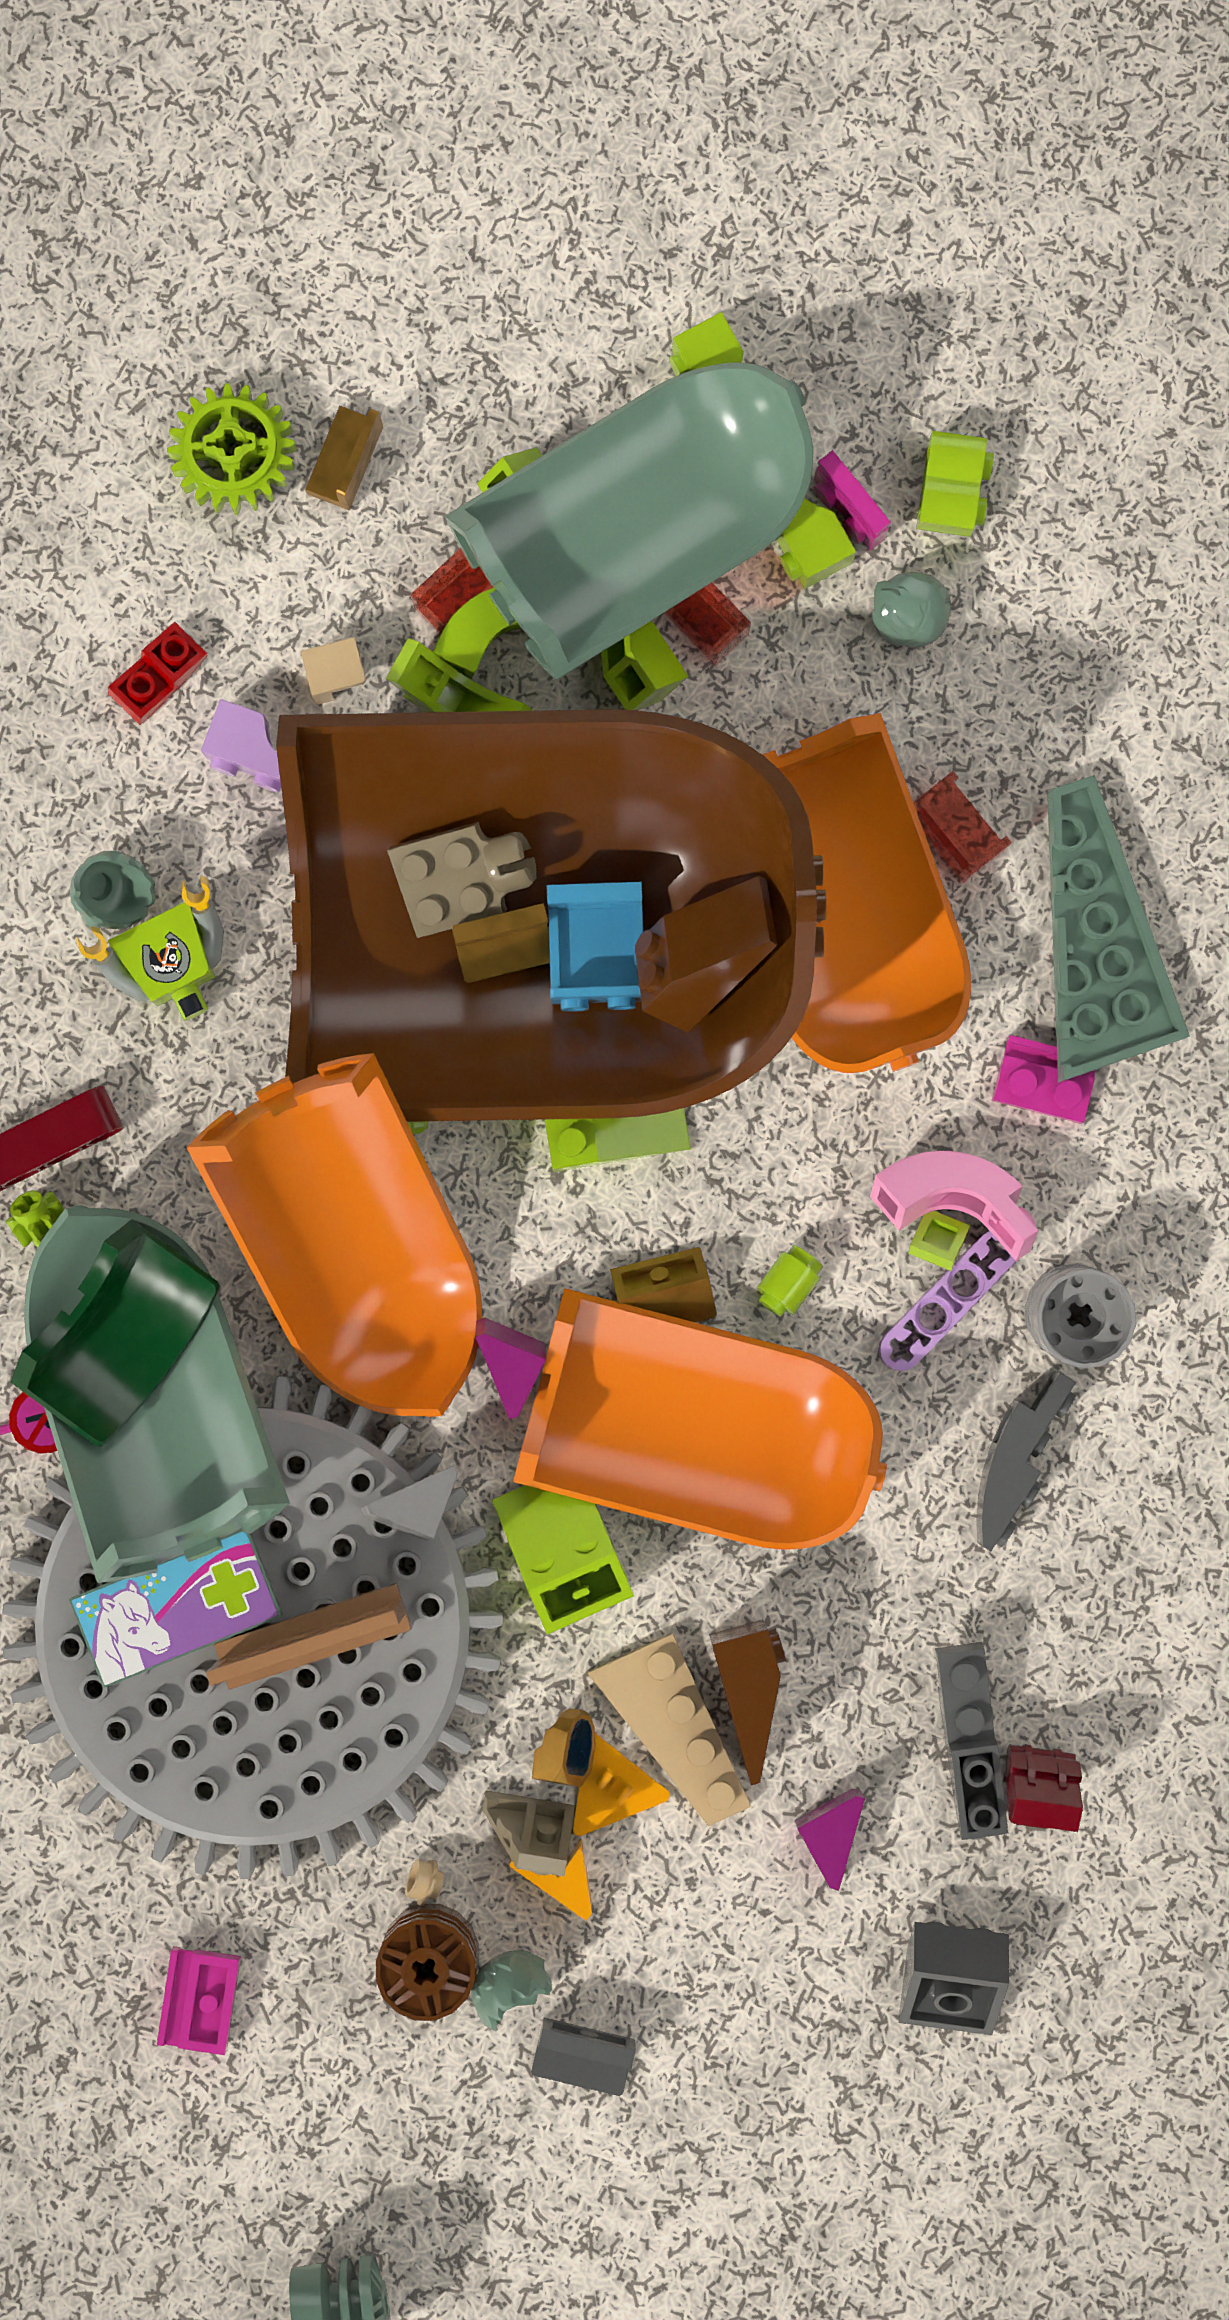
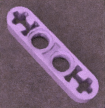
M989 1230L980 1235L956 1260L952 1271L947 1270L883 1336L879 1343L878 1351L884 1365L898 1371L909 1370L917 1365L1015 1263V1259L1004 1248L1008 1257L1004 1261L1001 1258H995L985 1267L993 1271L991 1277L987 1279L983 1270L968 1260L975 1254L978 1261H981L990 1251L989 1246L986 1244L990 1238L995 1242L998 1241ZM963 1269L973 1272L978 1281L975 1292L967 1297L958 1295L952 1287L953 1276L956 1272ZM928 1303H937L945 1311V1322L936 1330H928L920 1322V1311ZM910 1320L916 1331L928 1337L929 1341L922 1346L920 1340L915 1339L907 1349L912 1355L908 1361L902 1358L892 1361L889 1355L893 1349L889 1343L892 1339L901 1342L912 1333L904 1328V1325Z

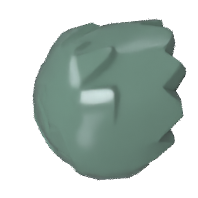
M906 572L897 574L888 581L877 582L874 589L872 619L877 632L885 642L895 646L904 645L909 648L922 647L932 644L946 630L950 617L951 600L947 589L938 579L923 572Z
M104 850L88 857L75 871L70 885L71 903L89 927L95 926L99 929L128 928L148 916V908L155 903V881L147 869L132 856L119 851Z
M507 1951L492 1958L480 1968L471 1989V1999L480 2020L485 2026L493 2031H497V2025L500 2024L503 2014L507 2010L515 2006L536 2004L538 1994L550 1995L552 1982L544 1969V1959L528 1951Z

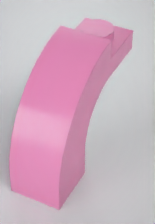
M955 1151L923 1152L901 1159L875 1176L870 1197L899 1231L931 1211L941 1209L962 1211L981 1221L1015 1261L1031 1252L1038 1233L1035 1221L1030 1213L1023 1207L1016 1205L1023 1186L1008 1172L983 1158Z

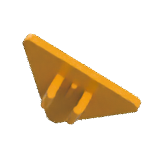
M595 1733L596 1746L592 1770L578 1791L573 1832L577 1836L585 1835L667 1802L670 1798V1793L666 1788L597 1733Z

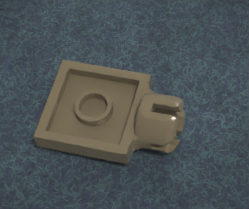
M474 822L391 846L387 851L417 938L452 929L453 925L505 913L507 911L505 895L509 892L529 887L536 879L534 856L522 859L524 858L523 851L531 849L526 837L520 832H512L495 838L486 837L481 831L479 822Z

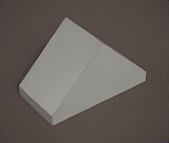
M451 1466L361 1507L362 1513L366 1518L426 1541L435 1537L458 1475L454 1466Z

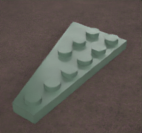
M1095 775L1054 788L1047 793L1058 1083L1190 1037Z

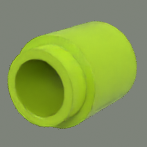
M793 1245L788 1253L782 1252L756 1287L763 1294L758 1301L779 1317L785 1311L794 1315L819 1282L820 1277L818 1274L822 1270L823 1265L812 1255Z

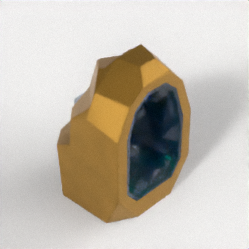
M569 1708L564 1712H560L555 1724L545 1731L541 1747L534 1751L531 1779L582 1787L591 1773L596 1746L595 1727L591 1716L585 1710Z

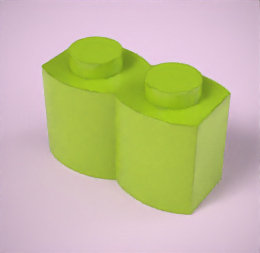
M932 430L927 447L916 524L917 530L971 537L975 525L983 526L987 498L980 497L981 480H990L994 459L993 452H986L987 438Z

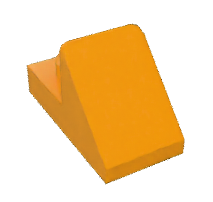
M582 1839L579 1840L567 1857L564 1876L552 1874L538 1875L528 1870L517 1869L510 1858L509 1866L585 1921L589 1919L592 1914V1899Z

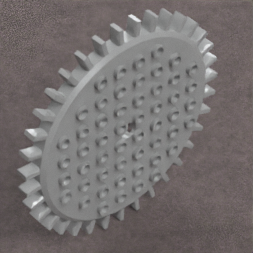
M283 1375L277 1376L272 1386L273 1400L271 1407H257L290 1502L275 1517L252 1532L283 1612L282 1617L269 1622L273 1624L315 1610L320 1604L331 1605L360 1595L358 1592L359 1582L369 1580L374 1584L375 1590L398 1582L412 1626L411 1630L400 1633L392 1639L385 1638L355 1648L357 1657L352 1662H345L341 1659L340 1654H336L228 1690L226 1681L212 1686L209 1684L207 1690L198 1691L192 1683L194 1676L201 1674L207 1677L206 1671L219 1661L215 1646L212 1644L103 1688L102 1694L94 1697L88 1693L87 1684L90 1680H97L100 1683L101 1681L69 1598L89 1591L83 1586L82 1580L86 1573L94 1575L95 1573L66 1480L54 1477L45 1486L55 1498L64 1501L71 1507L62 1524L58 1525L44 1516L35 1515L27 1517L24 1527L34 1535L47 1538L52 1542L46 1562L38 1561L30 1556L11 1559L10 1570L21 1576L36 1577L41 1581L37 1601L18 1598L3 1604L2 1614L13 1618H35L36 1641H17L3 1649V1659L20 1661L26 1658H37L41 1680L24 1683L10 1695L13 1703H28L35 1698L46 1696L54 1716L49 1721L37 1724L26 1735V1738L31 1745L43 1743L53 1735L62 1733L73 1750L70 1756L58 1761L50 1772L49 1776L54 1783L69 1778L82 1765L98 1781L97 1786L86 1793L81 1801L78 1810L83 1815L98 1809L110 1793L128 1806L126 1814L116 1824L113 1838L117 1841L122 1842L133 1834L142 1816L161 1825L162 1831L153 1849V1859L158 1862H162L174 1849L176 1836L178 1833L199 1839L200 1844L194 1861L195 1873L202 1875L206 1874L215 1860L216 1843L238 1845L237 1869L240 1879H250L257 1865L256 1845L268 1844L278 1845L280 1852L279 1864L284 1876H294L298 1870L300 1859L295 1840L306 1839L312 1836L317 1837L321 1855L328 1866L338 1864L341 1859V1846L335 1837L333 1829L352 1820L359 1831L361 1839L372 1848L379 1844L381 1836L379 1827L371 1818L368 1810L385 1799L391 1804L397 1816L407 1823L416 1817L417 1810L413 1801L400 1789V1785L413 1772L418 1774L429 1787L440 1792L447 1785L448 1778L442 1769L428 1761L426 1756L436 1741L446 1744L454 1752L468 1755L472 1748L473 1741L465 1733L457 1731L447 1724L454 1706L463 1707L472 1713L487 1714L491 1701L481 1693L464 1690L461 1685L466 1668H476L484 1672L499 1670L501 1657L491 1652H477L469 1649L470 1631L472 1628L493 1629L502 1626L504 1623V1613L493 1609L484 1611L470 1610L468 1589L488 1587L498 1581L500 1576L498 1568L483 1567L476 1571L465 1572L459 1554L461 1549L478 1545L488 1535L485 1526H472L460 1534L452 1535L442 1515L435 1537L427 1541L392 1528L387 1533L379 1531L376 1527V1521L364 1517L361 1507L423 1480L426 1476L437 1470L443 1458L437 1452L424 1456L418 1465L409 1471L393 1456L398 1447L407 1440L410 1427L404 1422L390 1430L384 1443L379 1446L362 1435V1430L372 1417L373 1410L360 1405L354 1408L351 1420L347 1426L328 1420L327 1411L333 1401V1390L324 1383L314 1393L313 1406L310 1413L289 1409L288 1404L292 1385L290 1376ZM300 1456L304 1459L305 1469L302 1473H294L289 1469L291 1457ZM362 1473L369 1478L370 1486L366 1491H358L354 1488L353 1478L356 1474ZM464 1487L452 1489L444 1513L459 1507L469 1495ZM316 1497H322L328 1502V1511L323 1515L316 1514L312 1510V1501ZM276 1520L284 1522L287 1526V1533L283 1538H276L271 1534V1524ZM344 1538L351 1543L352 1550L349 1555L341 1556L337 1554L334 1547L338 1539ZM406 1556L413 1558L416 1562V1570L410 1574L403 1573L399 1568L400 1559ZM304 1562L310 1567V1575L307 1579H299L294 1575L293 1568L296 1563ZM109 1582L98 1583V1586H97V1587H99V1586H101V1585H104V1584H106V1583H109ZM433 1598L438 1601L440 1609L437 1614L428 1615L423 1611L422 1603L425 1599ZM73 1638L79 1643L80 1649L77 1655H70L65 1651L64 1643L66 1639ZM410 1663L417 1664L421 1668V1677L416 1680L408 1679L404 1674V1667ZM310 1669L315 1675V1682L309 1686L301 1684L298 1679L300 1670ZM374 1687L379 1691L380 1699L377 1703L370 1704L363 1699V1690L365 1688ZM263 1692L269 1693L274 1700L273 1707L269 1709L261 1708L257 1703L258 1694ZM161 1698L167 1703L165 1714L158 1715L153 1712L151 1708L153 1699ZM325 1711L335 1712L338 1716V1724L334 1727L325 1726L321 1720L322 1713ZM226 1716L231 1720L232 1729L230 1732L222 1733L216 1728L215 1724L218 1717ZM112 1722H120L125 1726L126 1733L123 1738L112 1736L110 1733ZM390 1729L400 1730L403 1734V1742L398 1745L388 1743L386 1732ZM285 1734L294 1736L297 1741V1747L291 1751L283 1749L280 1745L281 1736ZM177 1740H185L189 1743L191 1749L189 1755L180 1756L175 1752L174 1744ZM350 1752L357 1753L362 1760L361 1766L356 1769L349 1768L344 1761L345 1755ZM242 1758H249L254 1762L255 1771L252 1774H244L240 1771L239 1761ZM141 1763L148 1768L149 1776L147 1779L139 1780L134 1776L133 1767L135 1764ZM308 1776L316 1777L320 1782V1789L316 1792L307 1791L303 1786L304 1778ZM200 1782L210 1783L214 1789L213 1796L209 1798L200 1796L197 1791L198 1784ZM265 1800H273L277 1803L279 1810L276 1815L268 1816L262 1811V1803Z

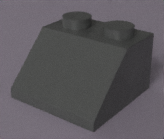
M914 1922L907 1946L899 2023L992 2035L1009 1986V1934L992 1932L986 1928L967 1929L946 1926L940 1922Z

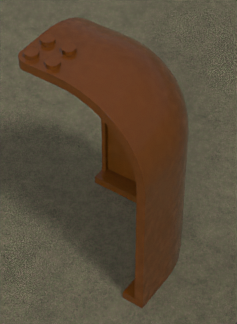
M594 709L279 715L276 750L285 814L290 874H294L295 900H292L291 905L292 943L296 945V970H292L291 1012L285 1077L289 1076L292 1083L319 1074L317 1070L319 1064L340 1058L374 1053L407 1122L641 1117L686 1108L733 1089L769 1064L796 1032L805 1015L811 997L815 957H824L823 927H816L817 923L826 920V891L816 890V886L823 885L822 855L813 856L812 835L808 815L793 785L773 763L746 743L699 722L667 714L638 710ZM474 822H479L481 831L486 837L490 838L512 832L522 833L531 846V849L523 851L524 858L522 859L534 856L536 879L529 887L509 892L505 895L506 912L544 903L548 919V931L547 885L642 882L644 932L650 930L664 915L754 877L761 876L767 879L778 945L688 1033L643 1012L641 1001H636V1008L627 1010L608 1009V1002L589 1003V1010L562 1011L561 1004L551 1003L550 963L467 983L464 980L452 929L417 938L387 850L393 845Z

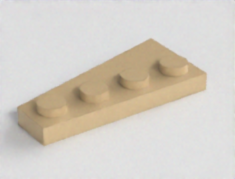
M673 1632L587 1671L595 1684L708 1826L751 1807Z

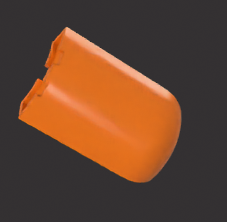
M881 713L849 718L821 733L799 741L801 744L800 748L777 756L775 750L762 754L784 774L802 800L811 829L813 856L822 855L823 885L816 886V890L826 891V920L817 923L816 927H823L824 957H815L811 997L805 1015L791 1038L815 1062L828 1069L842 1073H860L889 1063L892 1072L919 1063L917 1053L944 1043L957 1032L966 1017L971 997V971L967 950Z
M375 1054L355 1055L325 1062L318 1065L317 1070L319 1074L292 1083L290 1077L287 1076L255 1092L259 1101L236 1116L233 1111L227 1110L208 1125L187 1146V1150L291 1346L301 1361L320 1381L355 1404L389 1415L442 1417L466 1381L476 1358L479 1346L476 1339V1320L482 1319L480 1284L470 1252Z
M564 1288L513 1482L753 1546L790 1550L822 1545L849 1531L862 1516L872 1490L881 1491L887 1464L879 1462L883 1430L880 1415L874 1402L853 1377L835 1364L801 1350L631 1305L619 1304L616 1301Z

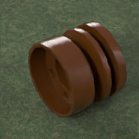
M442 1904L414 1906L403 1911L389 1925L376 1958V1983L382 1998L396 2013L415 2021H436L454 2013L468 1999L475 1982L479 1964V1942L472 1925L458 1911ZM428 1958L434 1960V1970H428L425 1975L417 1971L419 1962L425 1963Z

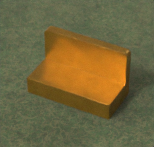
M339 405L305 490L308 495L350 511L383 429L379 411L370 408L366 416Z
M544 903L453 925L452 932L464 980L467 983L550 963L548 919Z
M700 1247L610 1269L619 1304H627L691 1322H699L717 1316L710 1278Z

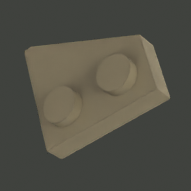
M486 1790L482 1810L515 1867L538 1875H565L575 1805Z

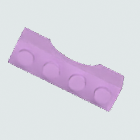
M220 699L201 749L206 759L211 761L209 767L232 777H236L238 771L255 776L253 780L255 785L279 793L281 782L278 758L271 744L269 722L265 715Z

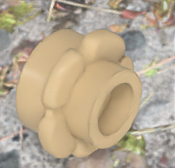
M417 1859L408 1874L405 1895L406 1897L418 1900L417 1904L419 1906H424L428 1898L436 1900L442 1889L444 1873L438 1871L436 1860L425 1862Z

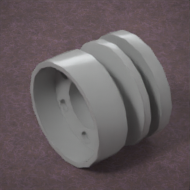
M1079 1263L1059 1265L1042 1274L1031 1287L1025 1304L1026 1326L1035 1343L1062 1363L1079 1368L1101 1367L1118 1358L1131 1343L1137 1324L1135 1303L1126 1287L1111 1274ZM1072 1303L1080 1307L1085 1305L1081 1311L1084 1318L1081 1323L1073 1320L1067 1322V1319L1072 1315L1068 1309Z

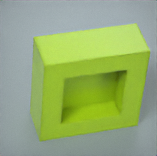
M937 1211L926 1213L910 1243L908 1254L952 1271L971 1225Z

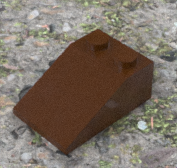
M761 876L754 877L664 915L650 930H646L640 935L635 944V954L643 1012L688 1033L778 945L767 879Z
M763 1619L709 1634L751 1785L758 1784L761 1781L781 1678L778 1663L786 1661L776 1628L768 1630Z

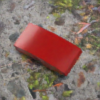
M173 622L141 650V658L108 686V695L141 725L196 671L207 658L208 653L176 622Z

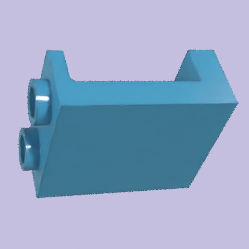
M642 882L547 885L551 1003L561 1004L562 1011L589 1010V1003L608 1002V1009L611 1010L636 1008V1001H641L635 944L643 933Z

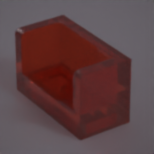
M713 582L664 612L715 666L749 635L751 622Z
M952 771L913 803L926 838L960 880L965 883L1003 853L1012 842L1007 836L1002 839L997 836L957 787L956 782L959 777Z

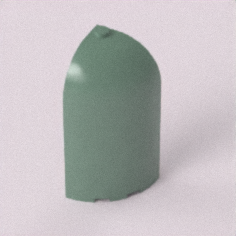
M724 363L680 374L641 394L445 515V518L472 569L480 566L490 584L496 589L489 594V597L508 625L516 621L530 638L524 642L526 649L557 680L753 557L782 534L801 507L812 474V436L802 408L806 403L805 397L795 381H788L775 372L756 364Z
M82 1205L66 1208L42 1239L31 1264L24 1305L27 1346L31 1344L61 1310L68 1315L72 1313L85 1295L78 1290V1287L92 1267L103 1242L131 1219L210 1276L211 1274L197 1253L181 1237L151 1218L121 1209L87 1208ZM218 1293L193 1338L165 1378L129 1421L103 1446L94 1445L44 1408L97 1583L130 1579L156 1573L158 1571L156 1563L184 1554L188 1562L204 1557L223 1548L220 1539L241 1528L244 1533H252L275 1517L290 1503Z

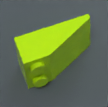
M684 1108L641 1117L544 1120L553 1172L691 1150Z

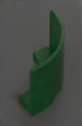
M131 1219L103 1242L92 1267L78 1287V1290L85 1295L72 1313L68 1315L61 1310L48 1327L22 1350L10 1382L96 1446H103L138 1411L171 1370L201 1325L220 1289V1285L209 1274Z

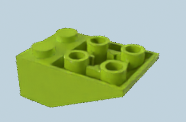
M526 1485L492 1499L528 1593L547 1635L634 1597L632 1585L596 1504Z

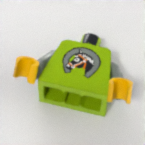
M200 875V882L204 889L198 894L189 892L186 888V882L183 881L181 884L183 903L107 940L111 948L107 947V942L101 930L95 926L90 927L98 938V942L94 946L86 947L76 937V944L81 954L85 958L93 959L95 966L113 987L138 1002L150 1000L156 1006H160L173 999L184 1021L193 1019L209 1009L198 986L215 978L213 968L221 961L224 928L213 901L209 899V880Z

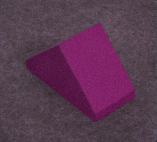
M484 1317L476 1320V1339L509 1420L519 1416L546 1361L545 1343Z
M853 1788L795 1820L796 1827L829 1888L839 1891L865 1801L862 1791Z

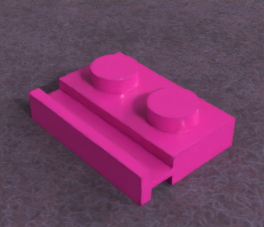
M832 450L818 461L819 466L816 467L814 482L816 483L813 487L814 491L827 508L831 509L835 506L845 520L842 522V525L849 537L858 545L864 542L871 551L885 540L889 529L888 526L891 522Z
M1009 1035L992 1101L1083 1124L1095 1081L1096 1070L1058 1083L1056 1046Z
M173 1946L170 1953L157 2046L171 2045L184 2050L218 2055L226 2054L241 1956L197 1949L194 1951Z

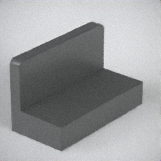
M544 2017L531 2072L532 2075L621 2096L624 2092L628 2071L632 2069L636 2051L635 2039Z

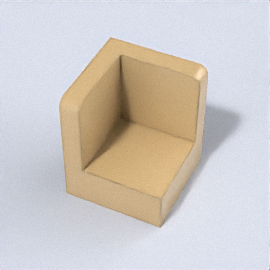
M355 637L301 651L310 690L316 705L334 701L333 692L363 685L366 682Z

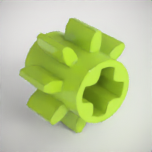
M36 1190L27 1191L13 1201L10 1207L12 1217L8 1218L6 1223L22 1247H26L31 1241L35 1246L39 1247L42 1239L62 1214L64 1208L52 1191L47 1192L44 1196Z

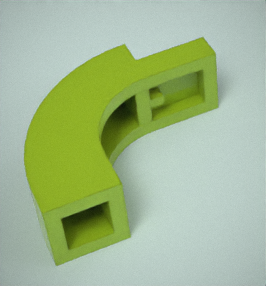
M495 588L484 591L470 599L451 617L433 651L447 664L471 680L485 650L491 642L506 632L522 629L517 621L508 625L492 602L489 594L495 591Z
M410 638L405 642L385 678L405 693V699L424 712L534 711L525 703L502 696L474 682L447 664L421 642Z

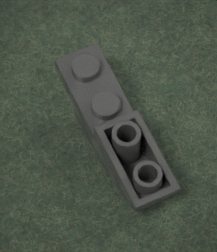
M1053 1371L1030 1408L1020 1401H1012L990 1445L982 1471L976 1515L977 1543L990 1552L996 1544L1000 1547L1005 1545L1016 1527V1523L1011 1520L1021 1505L1027 1508L1041 1488L1042 1484L1036 1480L1042 1472L1026 1461L1030 1455L1035 1458L1039 1456L1050 1439L1051 1434L1046 1429L1055 1415L1062 1418L1075 1400L1076 1395L1071 1390L1076 1382L1062 1372Z
M982 1642L935 1648L939 1679V1702L960 1837L962 1840L1009 1834L999 1747L994 1733L985 1648Z

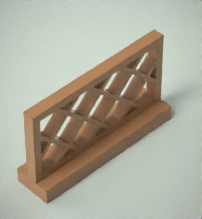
M398 1582L215 1643L214 1646L219 1661L206 1671L210 1686L226 1681L228 1690L411 1630L412 1626Z

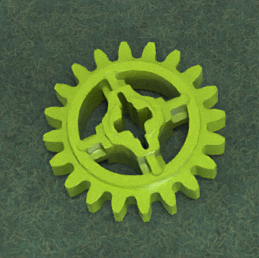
M225 383L223 396L220 398L216 397L214 391L208 387L206 388L207 402L205 404H202L194 397L189 398L194 411L193 414L190 415L183 411L176 413L184 428L169 429L171 438L179 443L167 448L169 457L178 460L170 468L175 477H185L180 484L185 494L197 489L195 500L199 506L204 505L209 498H212V507L215 513H220L224 504L229 502L234 514L239 515L242 501H247L249 506L254 511H257V496L262 494L267 500L273 502L275 498L270 486L276 484L286 488L288 485L287 481L280 471L295 469L293 460L285 455L297 451L295 441L285 438L293 432L290 421L279 422L284 415L280 405H276L268 409L269 399L266 393H261L252 401V393L248 385H245L240 391V395L236 397L230 384ZM239 418L248 419L256 423L264 430L268 437L256 438L255 433L245 431L240 427ZM219 421V425L217 426L215 431H213L209 435L203 436V441L199 442L201 436L206 431V429L209 428L215 422ZM238 443V447L234 450V455L227 456L225 452L229 451L230 444ZM261 457H266L260 468L254 474L244 479L248 469L254 464L261 463ZM197 461H208L210 466L222 469L225 482L205 474L199 468Z

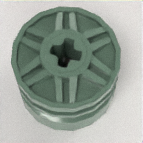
M374 2254L360 2256L359 2279H357L351 2258L341 2259L338 2283H332L331 2275L325 2262L291 2268L289 2276L291 2320H391L386 2284L380 2275L378 2262Z

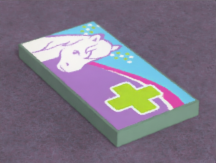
M240 1529L220 1539L223 1546L222 1549L188 1562L184 1554L156 1563L158 1567L156 1573L111 1581L69 1598L103 1688L283 1616L252 1533H244L243 1529Z

